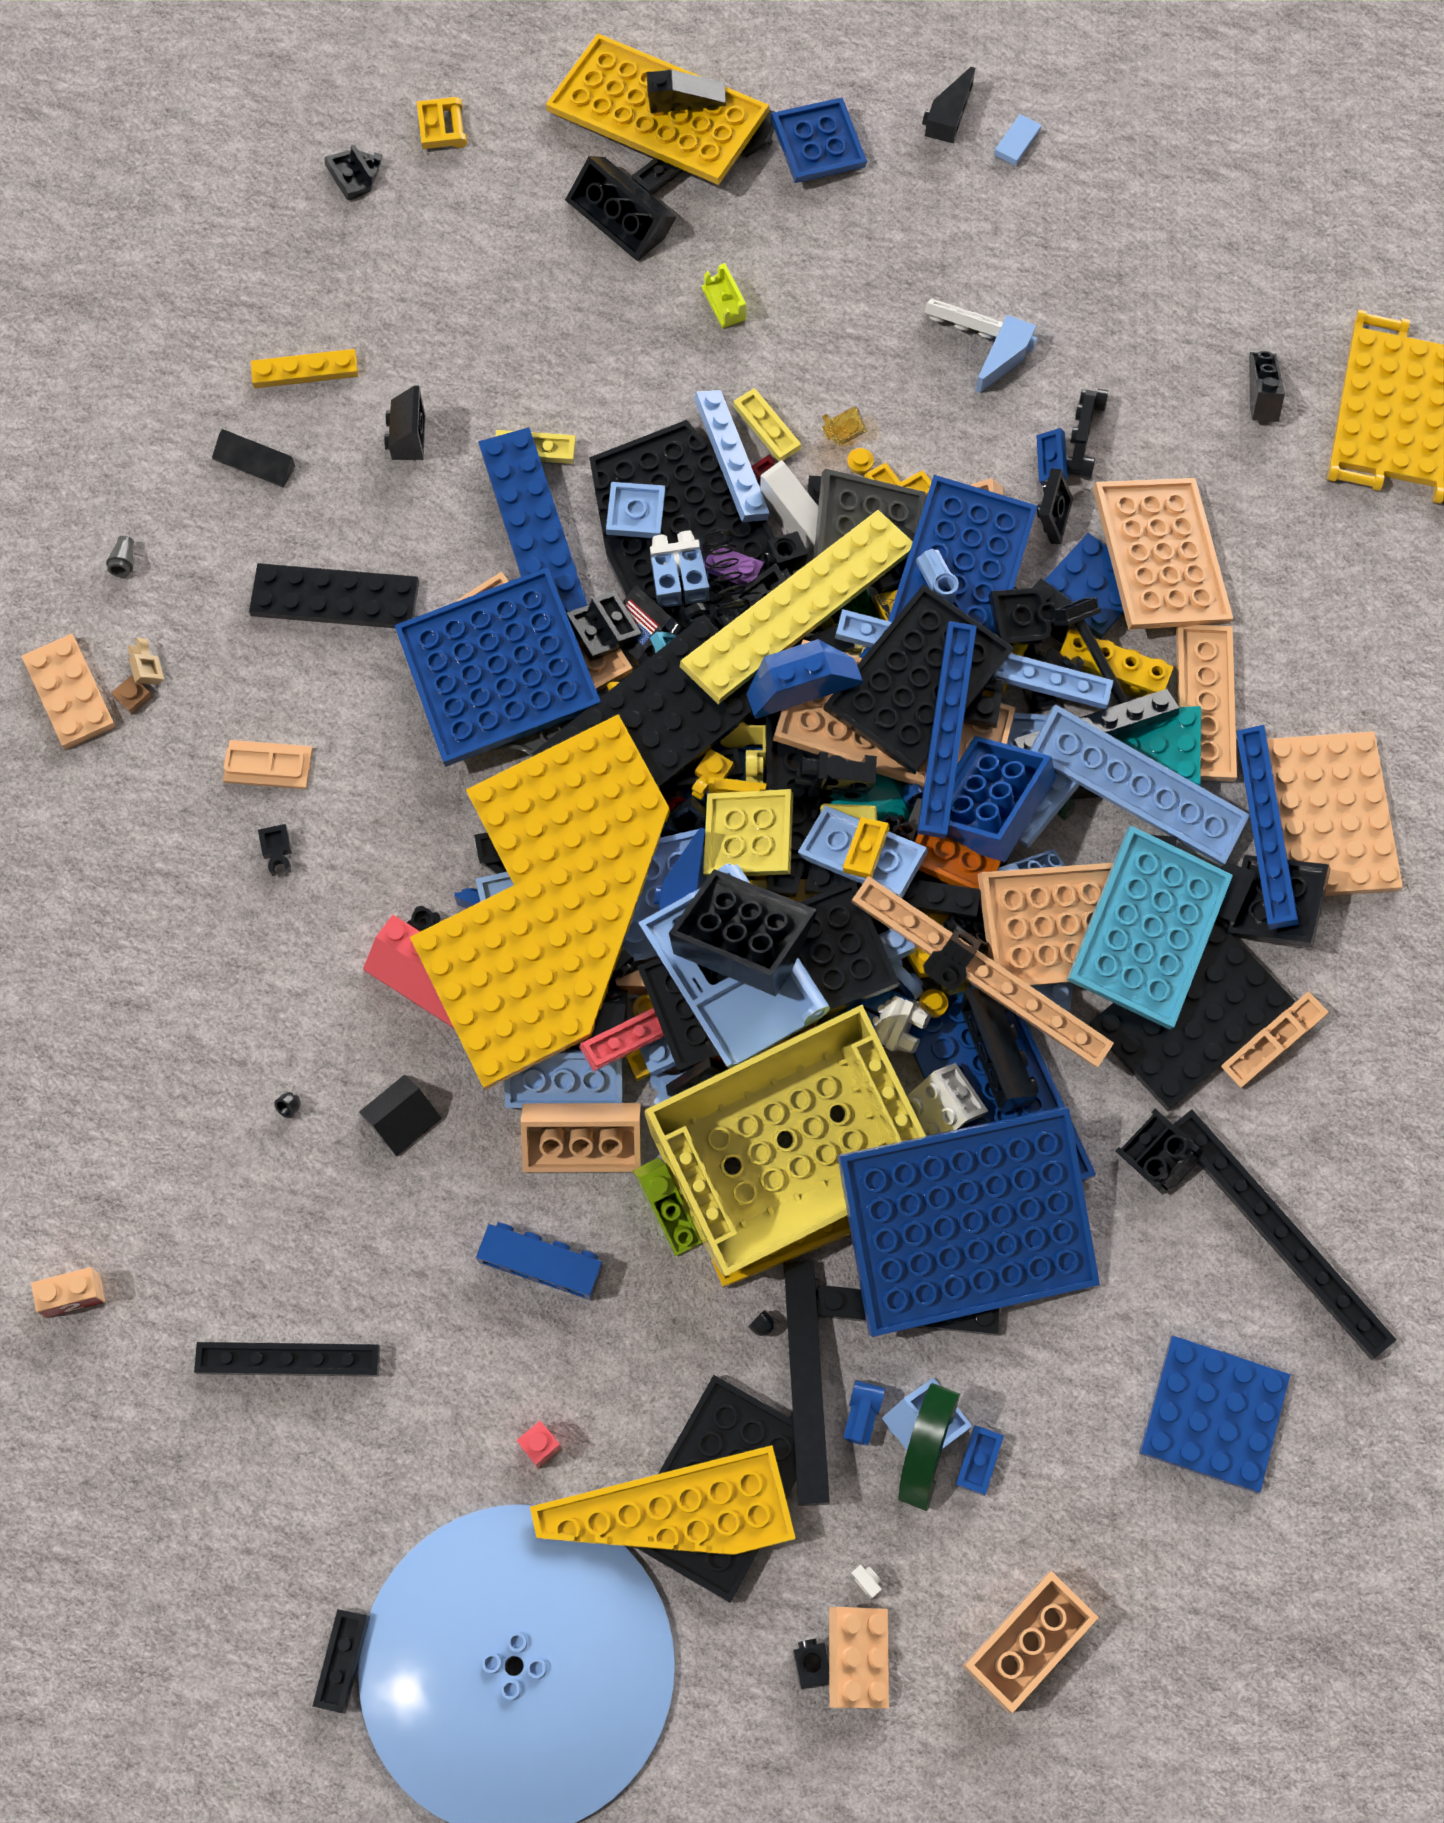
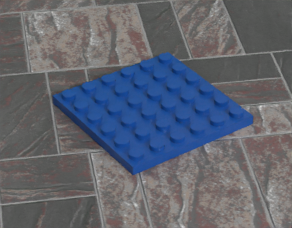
M548 567L394 625L445 767L575 718L587 708L601 703Z

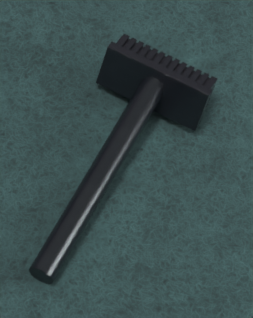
M1097 597L1082 598L1054 609V626L1075 624L1103 678L1113 680L1111 692L1118 705L1128 702L1126 694L1085 621L1086 618L1102 612L1098 606Z

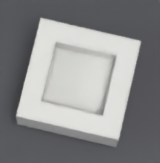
M860 1565L850 1574L869 1599H872L882 1590L878 1586V1583L881 1582L880 1578L869 1566L864 1569Z

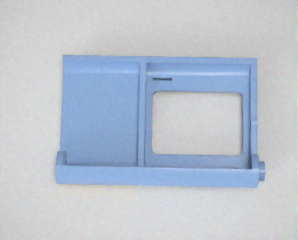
M729 863L718 869V871L749 882L739 865ZM698 889L638 923L728 1068H732L819 1020L828 1013L830 1006L799 958H797L790 976L775 997L730 977L718 984L711 985L696 963L673 954L669 932L673 927V922L680 918L699 891Z

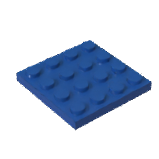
M1172 1335L1139 1454L1257 1494L1260 1493L1290 1374Z

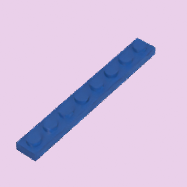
M949 621L947 625L917 834L944 839L947 836L977 627L975 625Z
M1259 725L1236 730L1268 927L1272 930L1298 925L1265 726Z

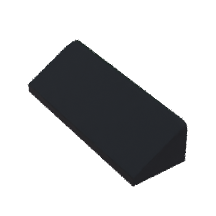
M224 429L219 433L212 459L280 487L285 486L295 468L292 456Z

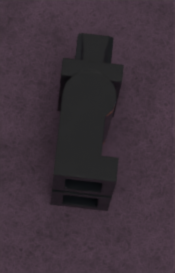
M821 751L816 759L802 757L800 768H796L794 773V787L808 789V797L816 798L819 795L826 798L864 802L876 783L877 756L865 755L861 762L846 760L839 755L828 757V752Z

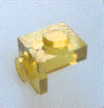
M856 406L833 418L827 413L822 415L825 423L822 429L828 440L832 439L839 446L867 432L861 413Z

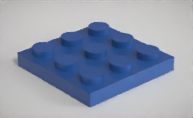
M843 97L771 114V122L794 183L866 167L867 159Z
M1087 533L1044 581L1072 602L1082 598L1097 597L1098 606L1102 612L1086 618L1085 621L1092 634L1101 640L1122 617L1124 611L1108 547L1090 533Z

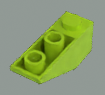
M658 1157L633 1170L643 1195L675 1256L701 1244L702 1241L663 1161Z

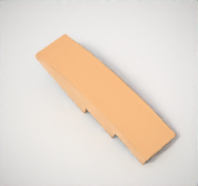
M1308 991L1288 1010L1286 1009L1272 1023L1262 1029L1221 1067L1242 1088L1321 1021L1329 1012Z

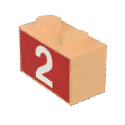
M92 1267L31 1283L36 1312L45 1318L105 1303L100 1273Z

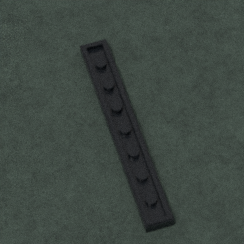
M814 1261L784 1262L798 1506L829 1505Z

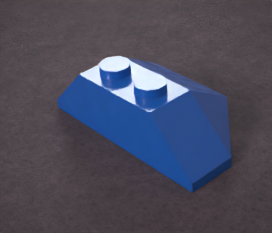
M817 639L765 656L749 687L747 697L754 718L757 719L861 685L863 680L854 658Z

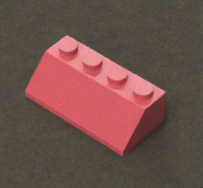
M392 914L376 936L363 970L454 1028L410 939L411 936L420 931Z

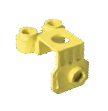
M742 722L734 731L721 740V745L726 748H743L748 744H763V750H746V781L763 783V769H766V725H747Z

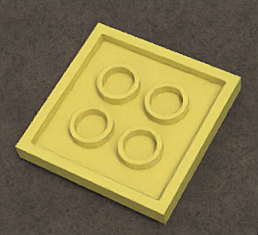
M792 790L707 794L704 876L708 878L713 869L718 870L723 865L729 863L739 865L745 876L790 874L793 818Z

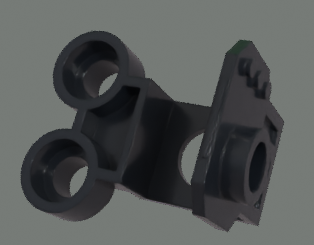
M957 916L947 918L942 925L952 932L948 942L942 950L933 951L923 964L925 974L948 990L957 989L966 978V966L975 956L977 950L984 955L989 951L987 948L989 943L986 942V936L979 932L975 935L966 932V923ZM960 939H962L971 946L964 944Z

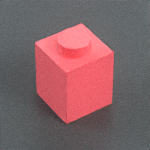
M541 1420L516 1440L537 1468H540L562 1449Z

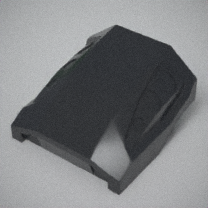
M1155 1108L1151 1112L1153 1115L1122 1148L1118 1147L1115 1152L1163 1195L1177 1188L1193 1171L1203 1151Z

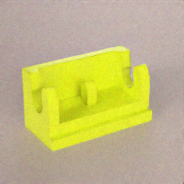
M725 263L718 265V273L713 277L707 271L704 274V285H701V289L722 329L746 320V302Z

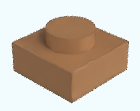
M132 675L111 692L112 696L131 715L152 697L151 693L141 683H135Z

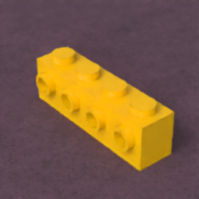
M1069 629L1060 654L1067 656L1070 660L1076 656L1081 657L1084 660L1081 669L1087 674L1103 677L1078 630ZM1096 639L1125 694L1140 698L1166 689L1174 666L1168 665L1162 659H1152L1143 656L1136 650L1118 647L1109 640Z

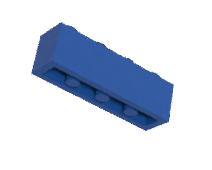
M497 1222L496 1226L488 1223L476 1256L478 1263L590 1301L592 1300L603 1269L602 1261L598 1260V1255L582 1250L581 1254L570 1251L569 1245L554 1241L553 1244L541 1241V1236L531 1232H525V1235L513 1232L514 1228L501 1222Z

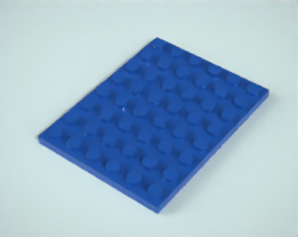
M1067 1107L837 1155L867 1328L871 1337L1100 1285L1070 1109Z

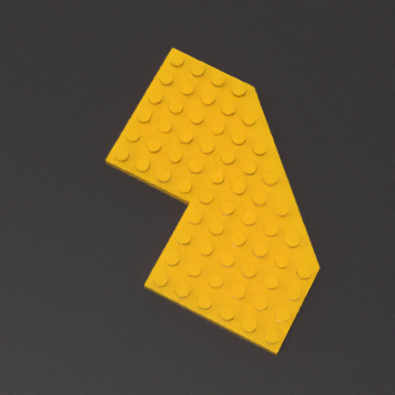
M619 714L466 789L514 885L410 937L485 1090L592 1036L599 1009H601L612 972L615 970L625 935L628 933L638 898L641 896L651 861L654 859L664 824L667 822L670 813L664 797Z

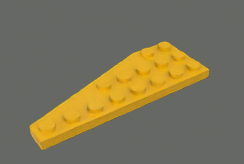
M772 1445L530 1506L536 1538L543 1540L737 1555L796 1539Z

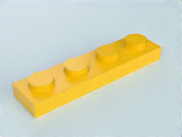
M355 349L251 360L254 389L359 377Z

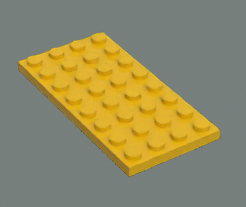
M597 33L545 104L546 110L719 185L770 112L769 105L725 87L726 106L651 113L646 72L675 70L696 76L699 75Z

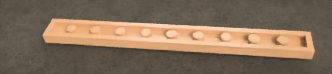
M869 876L851 901L928 955H931L933 951L942 950L952 935V932ZM960 939L964 944L971 946L962 939ZM977 950L975 956L966 966L967 976L965 980L1094 1068L1099 1067L1114 1044Z

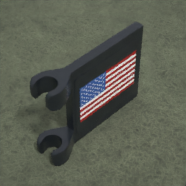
M637 585L634 586L623 600V604L642 633L639 638L627 644L624 648L641 665L651 657L647 652L653 645L650 640L652 635L656 632H663L666 628L673 635H679L686 629Z

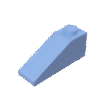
M1009 315L1006 316L978 376L976 392L981 393L1024 361L1028 351L1033 352L1038 337L1034 336L1036 325Z

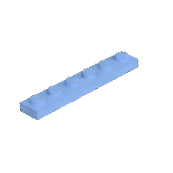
M721 390L696 392L694 397L695 403L741 521L767 520L769 510Z

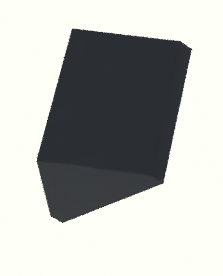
M405 1075L359 1111L361 1116L396 1156L442 1119L422 1091Z

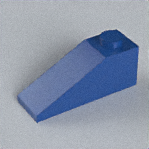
M699 828L664 878L662 888L656 887L654 904L659 905V911L697 890L705 835L704 828Z

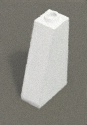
M781 460L761 475L760 490L771 515L789 533L798 531L807 552L813 558L818 505Z

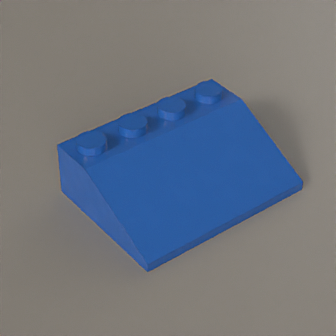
M975 736L957 764L947 836L979 855L1006 862L1056 779L1052 756Z

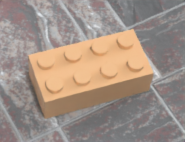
M1050 1571L1044 1575L962 1667L1007 1713H1013L1099 1617Z

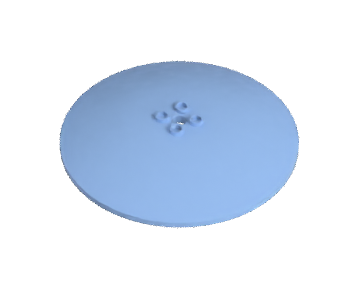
M505 1505L478 1510L440 1527L418 1543L394 1568L382 1586L369 1614L370 1620L358 1667L359 1695L368 1734L378 1756L399 1786L419 1805L449 1823H576L613 1800L641 1770L656 1746L669 1712L674 1687V1646L669 1620L663 1602L652 1580L639 1561L625 1546L537 1539L530 1506L534 1505ZM514 1656L521 1658L524 1664L523 1671L517 1676H511L506 1671V1662Z

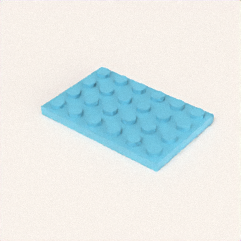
M1133 826L1128 827L1066 980L1169 1030L1174 1028L1233 875Z

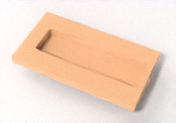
M230 740L229 747L226 750L223 782L307 789L313 748L312 746Z

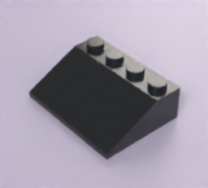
M713 869L669 932L673 954L776 997L792 972L817 911L814 908Z

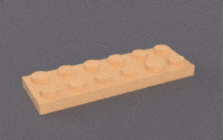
M1194 625L1176 627L1177 705L1179 707L1201 706L1202 710L1201 780L1235 782L1237 778L1233 626Z

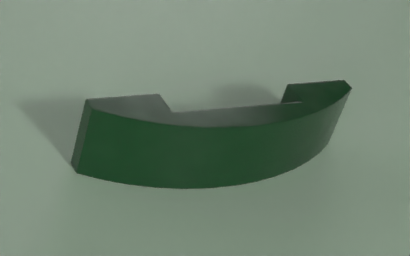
M934 1383L930 1384L908 1445L901 1474L898 1500L924 1511L929 1510L936 1485L934 1477L948 1427L954 1420L960 1393Z

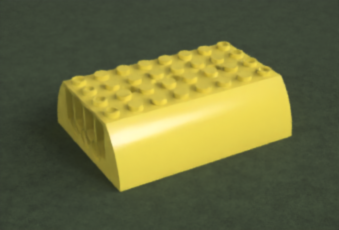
M863 1005L645 1110L647 1124L657 1149L704 1247L724 1276L847 1216L837 1155L926 1136ZM835 1105L841 1106L845 1111V1117L839 1123L834 1122L830 1118V1110ZM782 1131L789 1132L793 1137V1142L788 1148H782L777 1143V1136ZM729 1157H735L740 1162L739 1171L733 1175L728 1174L724 1169V1162Z

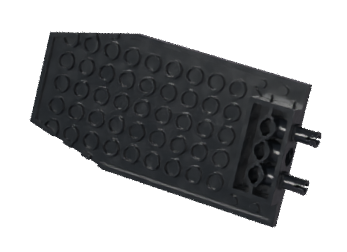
M687 420L589 457L606 557L625 598L634 586L637 585L657 603L650 555L652 538L606 534L611 482L665 486L661 535L667 536L668 544L678 543L677 534L683 531H692L694 539L699 540L709 532L728 530L734 536L733 540L729 543L736 546L733 551L764 562L763 553L766 551L767 540L775 538L767 520L741 521L716 454L713 453L708 447V443ZM730 535L714 536L704 542V544H715L725 541ZM701 550V554H702V558H703V559H704V557L706 556L707 553H704V552ZM764 562V568H763L761 574H762L764 571H766L767 569H769V568L766 566L765 562ZM709 574L711 578H718V576ZM679 576L682 605L663 609L687 628L689 624L685 623L682 612L692 604H685L681 576ZM707 577L710 601L703 603L708 605L710 610L709 617L714 621L717 628L718 617L716 616V610L719 607L713 603V599L717 594L710 590L713 580ZM716 581L713 584V590L721 592L726 588L739 584L731 581ZM734 588L724 593L735 592L741 588ZM719 595L716 598V603L720 606L734 601L731 595ZM740 608L725 609L719 614H732L735 609L738 612L741 610ZM819 625L810 633L815 634L816 632L823 630ZM667 628L663 631L671 633ZM652 645L651 648H650V650H651L652 654L654 655V654H655V648H654V646ZM754 715L744 722L747 725H759Z

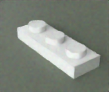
M930 299L927 302L924 313L930 314L929 318L934 321L944 322L947 320L953 322L954 327L968 331L971 328L979 331L978 334L989 339H993L994 336L997 337L1003 324L1001 321L935 299Z

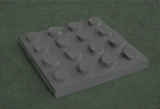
M825 469L821 475L813 559L877 510L913 541L925 504L926 492Z

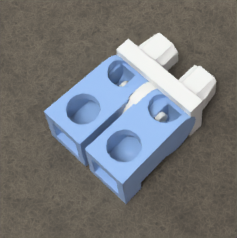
M690 530L677 534L678 543L668 544L667 536L656 535L652 538L650 555L657 604L662 608L682 605L679 576H681L685 604L710 601L709 584L699 540L694 539Z

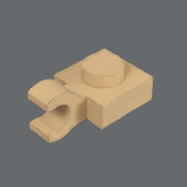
M137 637L135 639L137 646H128V652L131 656L129 662L135 683L159 685L164 680L159 658L150 654L149 642L146 638Z

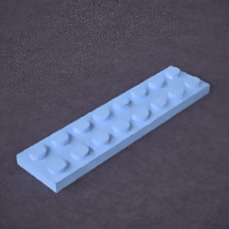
M1057 705L1052 706L1030 748L1031 751L1052 756L1054 771L1165 834L1176 837V840L1220 865L1226 863L1250 816L1248 813Z

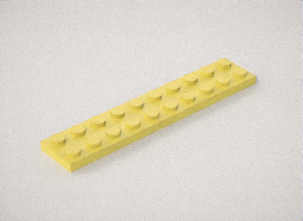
M877 510L680 661V668L717 704L721 703L756 675L765 656L794 646L908 557L913 541Z

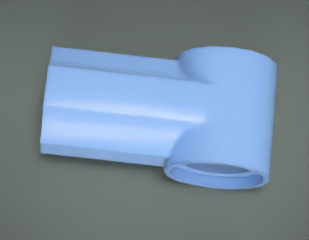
M930 549L925 551L916 559V563L925 581L932 591L953 604L958 590V579L950 573L939 550ZM940 588H947L950 591L943 592Z

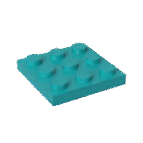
M1201 706L1179 707L1178 716L1116 736L1117 740L1201 787Z

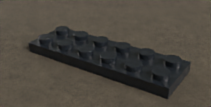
M257 563L249 613L252 617L395 629L394 625L414 618L419 578L417 576Z

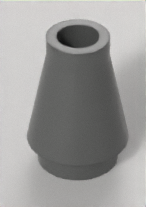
M128 536L118 537L117 543L106 561L107 570L110 574L116 577H126L133 570L134 541Z

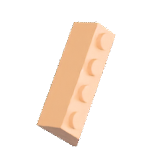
M641 1103L523 1104L520 1122L523 1172H633V1170L641 1166Z

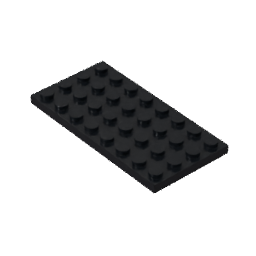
M703 614L600 698L601 703L587 708L535 750L532 756L619 714L659 790H662L734 731L740 723L745 722L753 715L747 692L754 677L721 703L717 704L680 668V661L719 632Z
M855 880L799 902L817 911L798 958L830 1006V1010L824 1016L899 987V981L870 914L851 902L859 890ZM660 957L637 966L679 1074L690 1070L708 1057L714 1060L721 1058ZM697 964L711 985L718 984L728 978L723 974Z

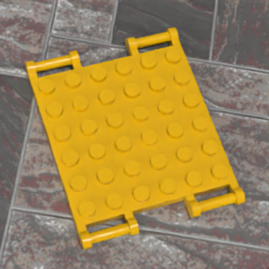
M1358 309L1353 325L1327 480L1335 482L1337 479L1370 486L1372 490L1381 491L1384 477L1434 487L1432 502L1441 504L1444 502V344L1407 337L1410 320L1402 318L1400 321L1366 314V311ZM1363 324L1391 329L1398 332L1397 335L1365 329L1363 328ZM1339 467L1374 474V476L1339 469Z

